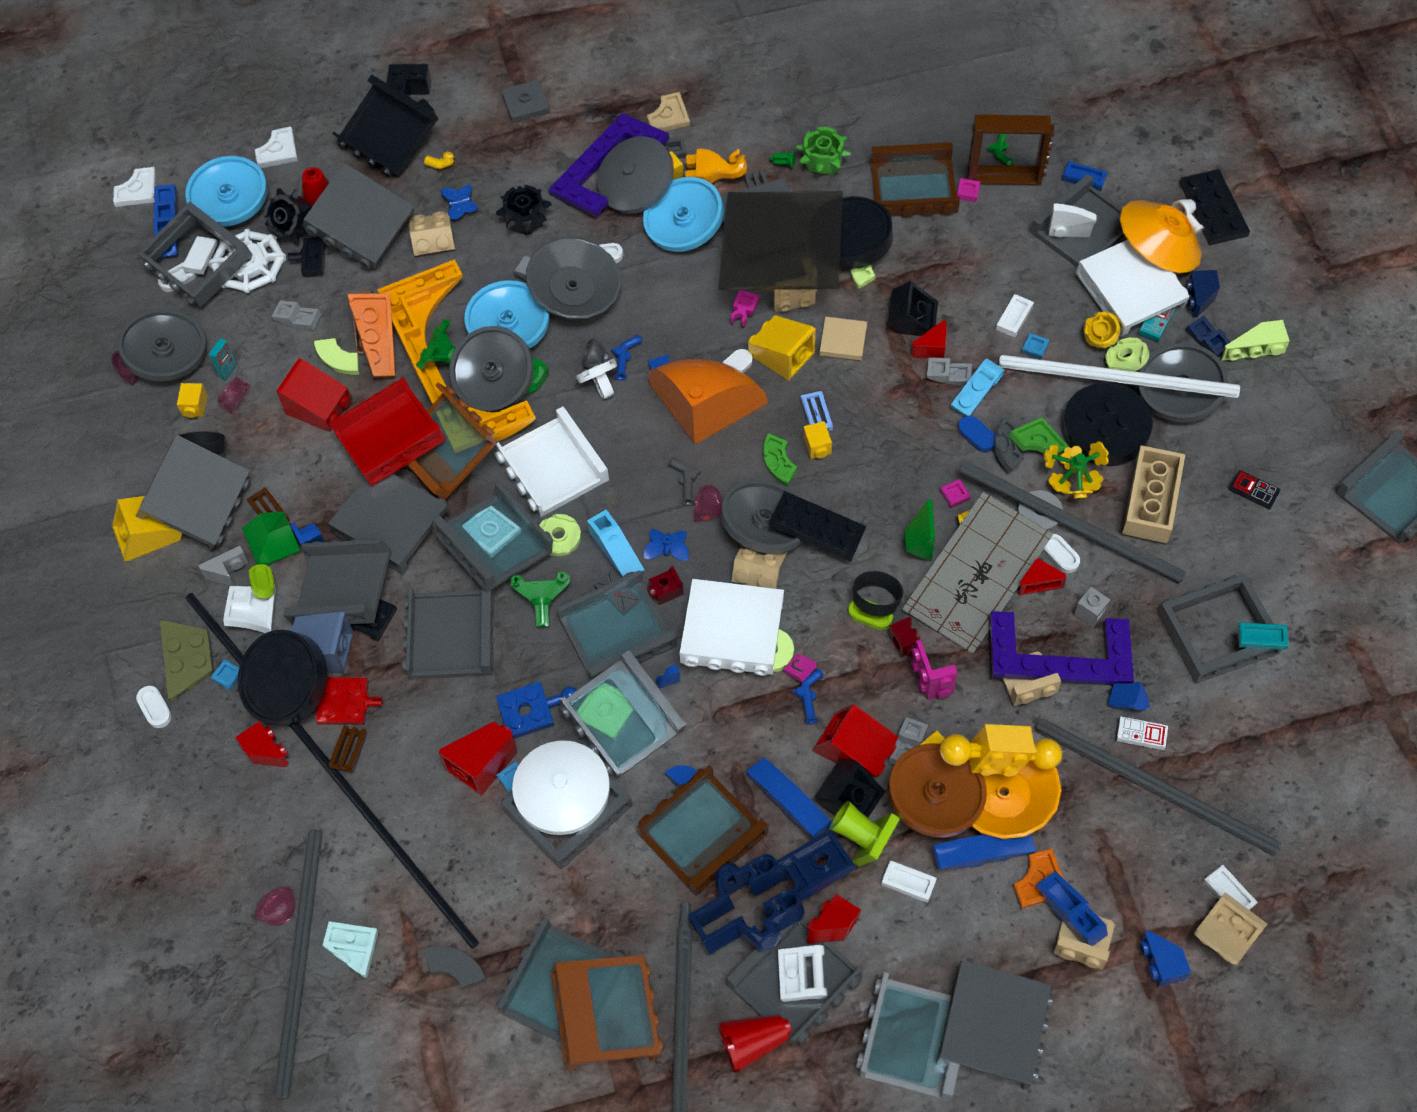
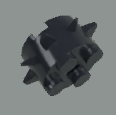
M524 185L525 188L518 186L517 189L512 187L504 196L500 197L503 201V207L496 211V215L505 217L507 228L510 227L512 230L522 232L525 235L532 234L544 221H547L545 209L552 205L551 201L542 199L541 189L537 190L529 185Z
M278 188L276 196L265 203L263 214L267 218L265 225L269 226L267 227L268 230L274 235H278L279 242L284 236H289L294 243H297L299 235L306 233L304 218L311 210L312 205L308 204L302 196L297 195V189L291 195H286L281 188Z

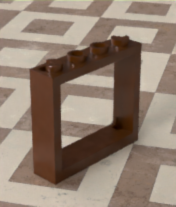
M975 115L967 179L981 181L980 185L1041 186L1042 178L1047 173L1045 164H1049L1048 151H1051L1052 138L1050 137H1054L1055 126L1051 124V117L1047 115ZM983 134H1041L1035 166L979 165Z

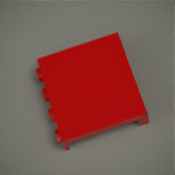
M404 377L329 423L371 487L446 441L440 426L428 414L408 386Z

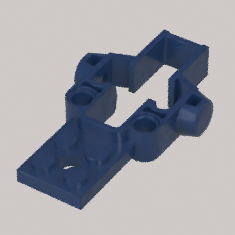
M828 830L777 861L773 855L764 854L742 867H738L733 863L722 866L715 874L719 897L687 916L695 931L700 935L709 955L741 936L759 951H768L779 943L781 939L780 931L799 921L804 916L805 909L801 901L856 870V867L834 833ZM821 858L828 859L827 863L824 865L816 864V862ZM787 878L794 884L795 888L792 890H785L763 903V911L768 918L762 921L765 927L762 932H759L755 925L751 928L747 926L743 917L740 916L709 935L704 933L702 927L735 909L729 895L748 884L750 891L757 896Z

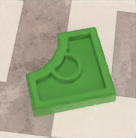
M1042 417L1012 430L1008 435L1022 451L1036 450L1045 454V451L1050 449L1051 445H1058L1057 454L1060 456L1064 453V449L1069 447Z

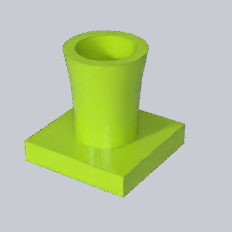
M847 801L834 816L829 829L860 845L852 859L853 863L860 867L879 858L900 818L891 813L873 822L862 814L850 801Z

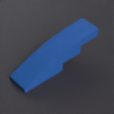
M174 184L154 187V236L178 214L177 191ZM178 239L159 258L178 256Z
M765 757L746 771L748 777L764 790L765 795L781 808L783 814L813 839L831 824L830 819L814 802Z
M983 834L932 846L938 870L978 867L986 862L1007 861L1010 857L1028 856L1036 852L1031 834L1026 837L1001 839Z

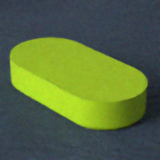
M264 564L251 567L249 569V580L252 594L257 598L271 597L275 593V583L271 568Z
M854 601L849 604L848 614L855 622L877 630H886L893 622V614L872 616L861 611Z

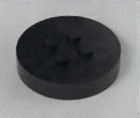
M843 197L827 203L815 213L809 228L811 246L815 255L825 264L840 269H858L877 262L888 252L893 242L892 219L889 212L877 201L865 197Z
M1113 383L1092 384L1076 392L1066 406L1062 421V432L1067 445L1070 448L1079 446L1085 457L1089 456L1092 443H1103L1109 453L1107 456L1108 464H1101L1100 466H1118L1136 459L1140 446H1147L1153 428L1152 414L1143 398L1133 390ZM1095 460L1088 461L1092 464H1095Z
M273 630L257 638L245 652L238 671V691L244 707L256 719L278 725L294 724L308 717L320 703L327 683V665L320 647L310 637L289 630Z

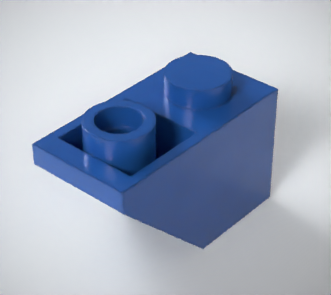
M1151 931L1144 932L1139 946L1142 955L1147 956L1150 964L1148 965L1149 975L1152 980L1156 981L1157 986L1161 987L1187 980L1192 972L1183 949Z

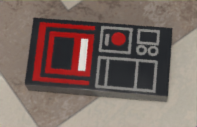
M1239 470L1229 488L1230 491L1269 510L1281 490Z

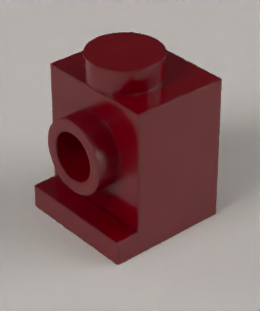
M673 566L668 571L649 579L648 593L652 599L656 598L659 605L684 595L683 583Z
M910 616L889 626L888 636L901 658L907 655L913 656L912 648L915 647V640L920 639L918 631L911 627L912 618Z

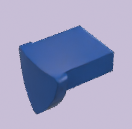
M1141 682L1113 684L1108 703L1112 709L1145 710L1149 708V699Z

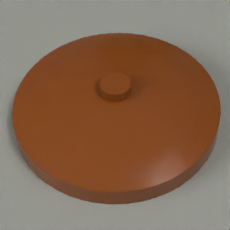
M922 744L902 754L893 766L888 780V795L891 805L898 817L907 826L921 834L940 838L961 834L976 823L985 807L987 789L984 777L981 773H971L969 760L959 766L946 763L940 754L941 744Z

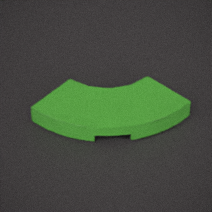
M768 433L764 442L765 465L778 482L788 487L798 470V466L793 464L786 455L788 441Z

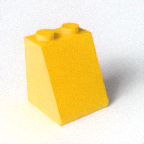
M774 315L762 325L761 330L756 335L751 336L748 341V350L752 354V358L789 381L815 353L816 328Z
M145 496L117 500L112 528L124 561H130L181 540L182 532L148 516L144 520L135 516Z

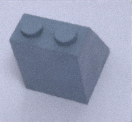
M345 612L295 617L294 625L290 626L289 631L304 634L317 643L325 657L327 672L344 674L354 633Z

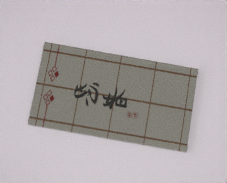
M983 491L904 605L903 610L974 654L990 630L991 611H1003L1019 587L1020 581L1034 561L1040 556L1054 533Z

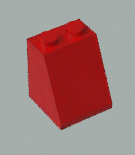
M300 358L295 362L276 391L286 415L328 432L332 430L329 423L338 416H341L344 410L349 408L352 400L348 387Z
M852 704L834 713L812 751L834 763H837L839 759L858 761L872 777H878L885 769V760L894 753L897 747L895 743L899 737L855 704Z
M494 721L438 751L445 770L481 796L496 780V774L504 770L518 752L515 746L516 742L513 739V732L504 724L499 726Z

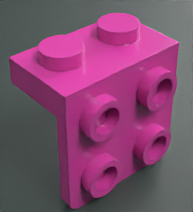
M921 639L915 640V647L912 648L913 659L910 662L913 672H917L920 678L918 679L920 692L925 693L927 700L949 697L955 691L958 674L955 665L932 670Z

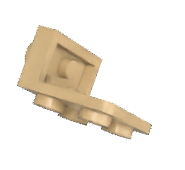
M439 211L431 216L416 215L413 219L409 220V231L414 256L455 249L448 213Z
M810 259L801 261V279L774 285L775 312H785L790 309L808 307L815 304L818 274L816 267H812Z
M742 545L735 557L731 582L777 589L780 568L788 551L778 554H767L751 550Z
M1040 652L1030 653L1031 655H1042ZM1058 673L1036 680L1002 678L1014 706L1030 703L1042 697L1052 696L1058 693L1061 684Z
M1225 892L1194 933L1203 944L1210 946L1224 960L1237 965L1267 926V923Z
M1099 917L1107 924L1108 935L1094 946L1082 943L1062 921L1053 954L1059 955L1066 960H1075L1084 963L1088 967L1103 970L1110 953L1108 949L1115 926L1114 922Z

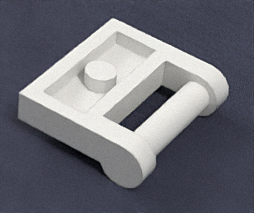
M812 945L778 950L780 995L783 1002L827 998V989L824 988L822 963L824 946ZM812 956L814 988L807 989L805 957Z

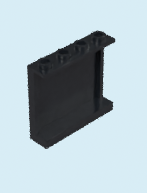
M371 74L367 81L372 87L341 134L339 135L334 131L332 134L338 139L336 142L345 149L349 146L352 148V153L360 158L362 156L367 157L366 161L374 167L377 165L381 166L380 170L391 176L394 174L400 177L439 118L432 110Z

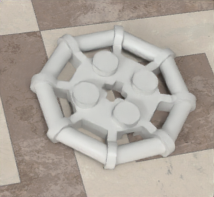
M245 229L244 232L235 235L247 245L253 255L249 258L251 260L245 262L222 288L229 287L250 293L251 290L265 284L274 283L282 264L286 261V254L282 252L277 243V237L273 234L266 235L250 231V229ZM251 239H252V240L261 241V242H257V244H254V243L251 241ZM221 240L219 241L220 245L216 253L209 260V267L213 272L234 252L233 249ZM268 246L271 247L274 253H267L266 248ZM229 251L228 257L226 255L225 258H222L225 252ZM274 261L270 271H268V263ZM261 274L264 275L263 277H260L250 282L251 278H254ZM233 277H237L239 280L244 281V283H243V282H239V281H234V280H231V279H232Z

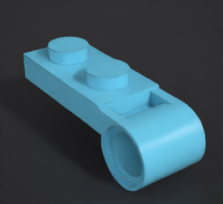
M986 358L952 402L951 408L964 417L971 416L990 389L1001 379L1005 370Z

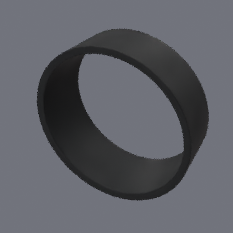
M201 431L179 435L217 455L224 452L225 435L221 433Z
M880 571L864 572L854 581L853 601L866 614L887 616L897 609L903 597V587L896 578ZM865 586H879L891 592L896 602L889 605L873 604L864 600L857 591Z

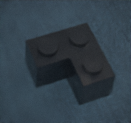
M389 64L387 84L409 97L410 95H430L431 76L428 64Z

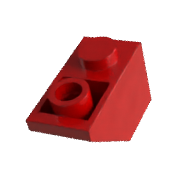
M260 721L235 737L253 764L278 767L289 765L285 758L288 755L287 751L281 743L275 744L273 739L276 736L269 726L264 728Z
M836 894L831 901L826 900L824 902L818 919L813 917L808 924L806 930L809 931L806 941L813 944L845 940L856 925L861 909Z

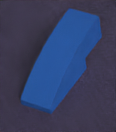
M1056 871L1036 885L1054 912L1082 943L1094 946L1108 935L1107 924L1089 908V902Z

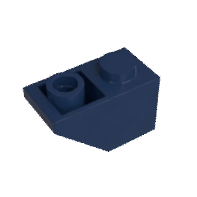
M1217 270L1191 271L1189 279H1186L1185 288L1190 296L1188 308L1192 309L1193 318H1197L1216 300L1220 288Z

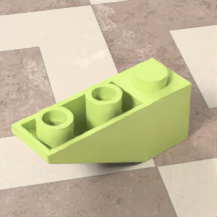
M1283 320L1262 322L1225 346L1221 360L1234 361L1240 358H1257L1265 355L1276 356L1285 353L1290 340Z

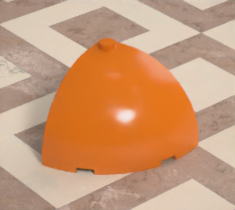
M707 359L677 360L660 365L649 373V385L694 444L699 443L767 404L766 393L754 380L740 370L718 361Z

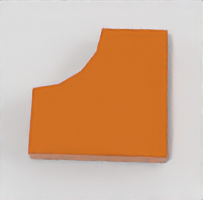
M1052 848L1029 854L1028 873L1022 880L1014 883L1013 888L1021 909L1047 902L1036 886L1047 876L1056 871L1063 878Z

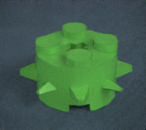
M818 127L814 132H806L804 144L796 145V148L803 150V157L800 163L805 164L809 172L829 175L836 173L837 169L841 168L843 156L851 155V152L844 150V142L847 140V137L839 136L835 129L829 127Z

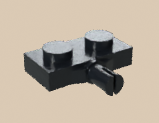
M320 237L303 238V247L300 252L288 253V261H301L303 276L323 275L325 243Z

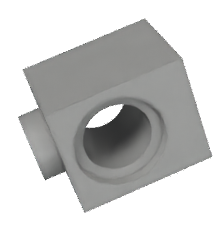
M1090 587L1078 602L1074 615L1094 628L1106 613L1110 599L1093 587Z

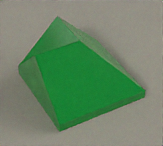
M932 499L926 501L904 534L906 551L926 561H932L935 545Z
M285 512L260 513L242 528L257 565H270L301 552Z

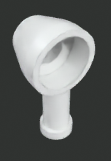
M1181 199L1172 204V207L1178 209L1187 217L1195 234L1200 233L1204 229L1192 215L1196 209L1193 200Z

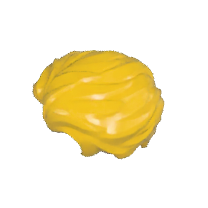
M1097 312L1094 317L1086 319L1084 335L1089 345L1102 349L1108 348L1117 342L1120 334V324L1114 314L1111 312Z

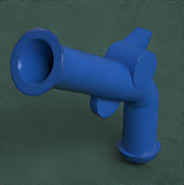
M640 335L624 341L620 347L611 349V352L618 358L617 373L614 375L615 379L621 381L627 379L625 374L626 360L631 358V354L627 350L642 343Z
M815 669L801 683V687L791 690L799 699H803L806 714L805 724L809 725L819 721L815 716L812 701L816 698V693L810 690V686L820 678H823L824 674L820 669Z

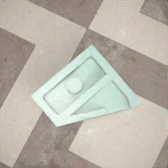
M329 921L323 947L362 977L367 978L379 931L376 928Z

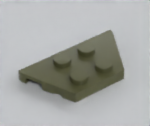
M162 620L160 621L167 694L168 700L172 703L178 700V695L187 689L189 691L198 686L199 682L208 679L214 673L210 633L207 629Z

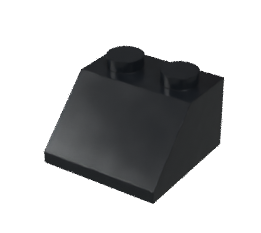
M912 281L900 285L891 291L888 325L901 334L922 336L936 326L938 301Z
M839 759L815 795V798L833 815H836L844 803L850 801L862 814L869 818L885 790L858 761Z

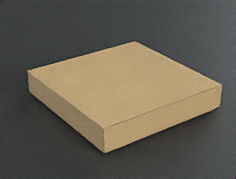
M825 317L820 356L862 361L867 321Z

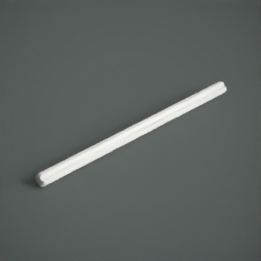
M1001 355L999 359V366L1001 368L1235 398L1240 393V385L1008 355Z

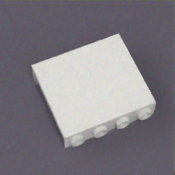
M1128 240L1080 261L1076 270L1077 276L1103 312H1111L1117 317L1120 324V337L1127 335L1132 326L1179 305L1181 309L1185 308L1190 297L1187 289L1180 284L1174 272L1163 270L1147 261L1132 247Z
M564 407L556 410L557 418L503 447H501L499 442L496 444L497 452H495L497 460L500 464H505L507 467L505 470L509 478L516 480L518 491L522 496L526 495L530 509L533 512L537 511L540 517L609 481L607 467Z
M692 579L680 648V663L690 667L698 665L707 666L713 670L723 668L731 669L737 673L747 671L761 676L773 675L780 617L784 602V590Z

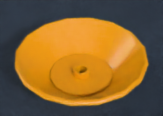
M1147 200L1130 201L1122 208L1120 223L1123 233L1132 247L1147 261L1163 270L1175 273L1191 272L1200 265L1202 251L1190 221L1181 211L1172 206Z
M1029 760L1015 776L1007 777L1004 774L983 775L987 789L986 803L979 819L972 827L982 834L1001 839L1026 837L1043 828L1057 811L1062 792L1057 768L1044 770ZM1006 791L1008 795L1003 796L1000 792Z

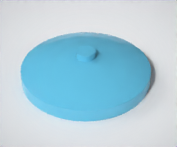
M224 156L208 161L192 174L186 186L185 196L187 204L189 202L193 203L221 226L225 227L242 223L255 215L266 200L268 185L262 170L253 161L239 156Z
M697 177L678 178L672 180L668 191L659 202L644 211V228L652 242L664 250L673 252L692 250L706 243L717 232L723 220L724 204L719 192L710 182Z
M510 280L495 282L479 290L469 301L464 319L468 334L482 327L499 326L519 335L530 349L545 335L549 326L550 315L545 308L535 301L526 283Z

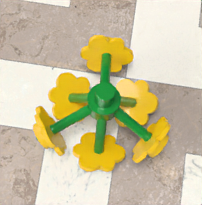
M1092 443L1088 457L1082 454V449L1079 446L1066 447L1064 453L1058 456V445H1051L1050 449H1047L1044 454L1045 466L1052 469L1055 461L1058 460L1068 470L1065 475L1051 474L1048 482L1052 485L1053 489L1057 492L1074 495V499L1079 500L1087 498V494L1099 490L1103 477L1099 475L1097 470L1088 473L1086 464L1090 460H1095V464L1098 466L1108 464L1107 456L1109 453L1103 443ZM1074 472L1077 473L1078 491L1070 492L1071 483L1067 481V478Z

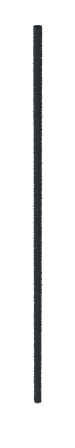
M189 593L185 599L240 665L244 655L195 595ZM299 722L290 724L291 729L471 949L477 947L479 941L342 774L337 769L329 767V758Z

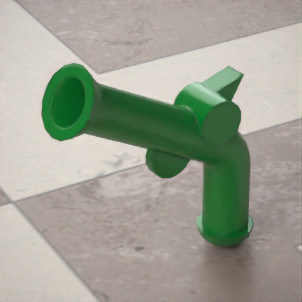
M999 134L997 142L988 146L987 150L994 153L995 157L1006 166H1013L1014 160L1003 154V150L1008 149V144L1005 142L1007 134Z

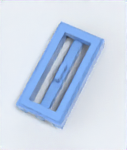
M822 391L801 395V402L808 424H814L807 399H810L817 423L822 422L814 399L818 397L826 421V427L828 431H832L833 424Z

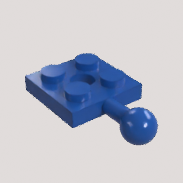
M539 681L497 695L496 697L504 725L513 732V739L554 726L549 707L560 704L562 697L568 698L577 689L568 686L562 690L561 694L546 699L542 683ZM524 706L531 707V712L527 715L519 714L520 709Z

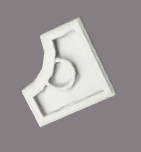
M292 127L272 130L269 141L262 147L255 149L256 161L260 169L298 161Z
M155 167L134 169L133 176L127 182L114 186L113 203L115 207L155 202L154 187L156 186L157 172Z

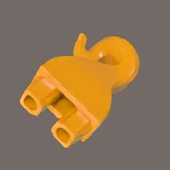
M697 149L696 154L686 155L687 169L696 168V170L685 171V177L701 178L711 184L722 178H739L747 174L746 155L739 156L740 151L737 149L730 154L728 162H726L714 151Z

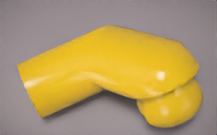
M445 152L443 158L440 159L426 156L424 165L441 170L454 163V154L452 152Z

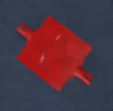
M327 677L323 697L316 707V722L318 725H365V714L368 707H382L383 697H369L367 678Z

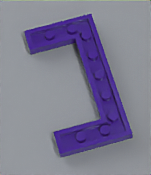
M622 113L548 189L549 194L596 217L608 205V200L606 197L581 185L602 164L607 154L626 138L645 136L654 138L665 145L670 139L669 133Z
M991 611L992 677L1036 680L1058 673L1061 682L1111 685L1114 683H1134L1129 619H1105L1104 632L1107 659L1016 654L1014 612Z

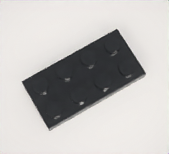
M1220 169L1181 177L1179 183L1186 198L1195 202L1196 209L1194 214L1199 224L1204 227L1202 231L1209 245L1249 236L1250 230Z
M786 491L783 492L768 524L770 527L849 561H852L866 529V526Z

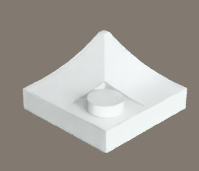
M1054 204L1048 236L1090 238L1093 226L1097 221L1096 214L1075 206Z
M230 586L223 618L224 626L248 628L263 633L272 631L276 587L275 593L271 597L257 598L252 594L251 586Z

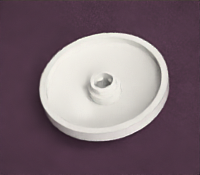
M554 741L537 747L521 761L513 778L512 791L517 810L529 825L544 833L566 835L583 830L602 814L608 802L610 782L603 761L593 750L577 742Z

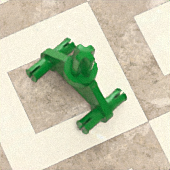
M443 319L439 327H435L432 332L433 336L428 342L429 346L420 353L421 358L416 364L419 369H424L428 362L444 361L447 364L451 362L456 347L451 344L446 333L451 324L447 319Z
M564 571L557 574L556 580L525 582L523 577L513 575L511 586L535 607L536 626L544 628L550 625L549 606L552 605V601L565 588L569 587L571 579Z

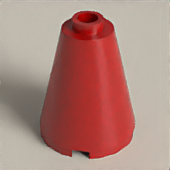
M311 167L302 173L301 196L312 207L330 183L319 168Z
M781 1015L729 1020L718 1023L723 1046L728 1053V1060L734 1073L745 1069L788 1041V1034L792 1033L788 1019H783Z

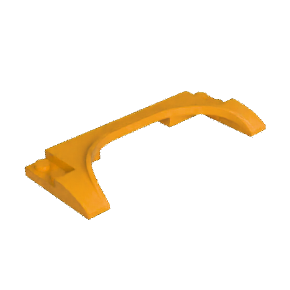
M455 259L377 289L378 294L390 293L392 325L431 405L442 394L435 385L439 382L446 387V384L434 361L428 362L424 369H419L416 364L421 358L420 353L422 350L427 348L426 331L434 310L463 277ZM449 400L436 413L438 421L455 454L489 441L482 436ZM527 400L499 412H485L472 407L468 408L470 412L474 411L482 418L480 421L482 425H488L495 432L493 436L498 442L519 432L536 419Z

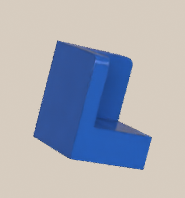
M295 522L290 524L301 546L302 544L314 541L324 542L318 527L314 523L299 530Z

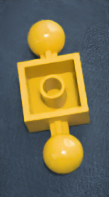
M985 724L971 742L960 734H951L940 745V754L946 763L959 766L969 760L971 773H981L984 776L992 774H1004L1007 777L1015 776L1029 760L1033 761L1037 767L1049 770L1055 768L1062 759V749L1056 741L1044 738L1034 744L1031 726Z

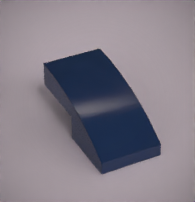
M1205 316L1200 317L1185 328L1200 346L1210 350L1216 356L1222 354L1225 346L1230 343L1222 330L1216 331Z

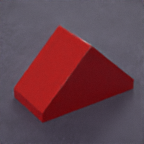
M943 320L912 342L911 356L913 358L927 359L944 358L947 322Z
M1037 558L1020 581L1018 594L1020 596L1062 589L1065 585L1066 574Z

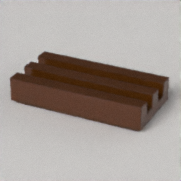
M266 487L247 498L248 503L257 515L263 512L254 502L256 499L267 513L272 512L261 496L263 495L267 497L277 512H284Z
M344 725L329 761V767L353 772L366 739L367 730L362 728L359 731L357 727L349 729L348 726ZM348 735H349V738H348L347 743H346V745H345V748H344V751H343L342 756H341V758H340V761H339V763H337V762H338V759H339V757H340V754H341V752H342V749H343V747H344V744H345V742H346V739H347V737H348ZM356 736L358 737V740L356 742L348 765H345V762L350 753L352 744Z

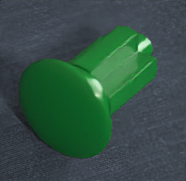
M792 150L791 153H775L774 156L770 157V161H774V165H791L793 169L796 162L795 151Z

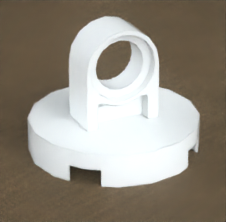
M614 358L576 375L579 384L593 379L602 399L613 396L614 392L605 372L617 367Z

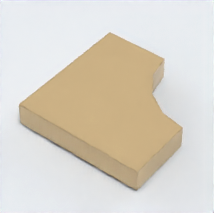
M680 92L661 96L659 108L647 115L649 125L662 131L690 126V120Z

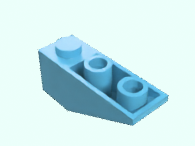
M607 510L587 520L589 534L621 577L629 572H637L639 570L641 573L644 572L643 566L623 532Z

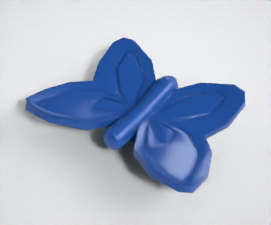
M468 184L459 190L453 188L441 189L442 195L447 200H450L448 216H450L451 220L459 219L464 213L477 211L478 206L469 197L472 189L471 185Z
M651 529V542L644 549V558L654 559L660 556L663 550L664 555L668 556L670 550L673 557L681 561H687L689 559V551L684 544L687 532L678 531L672 535L667 532L664 535L661 531Z

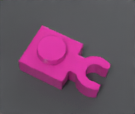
M739 290L733 304L734 312L731 314V323L734 324L737 318H741V326L744 327L747 323V315L753 316L760 301V295Z

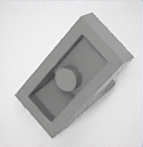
M238 546L198 566L205 579L234 586L228 573L242 568L243 565L249 562L241 546Z

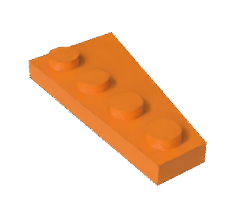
M390 293L347 294L372 377L395 378Z

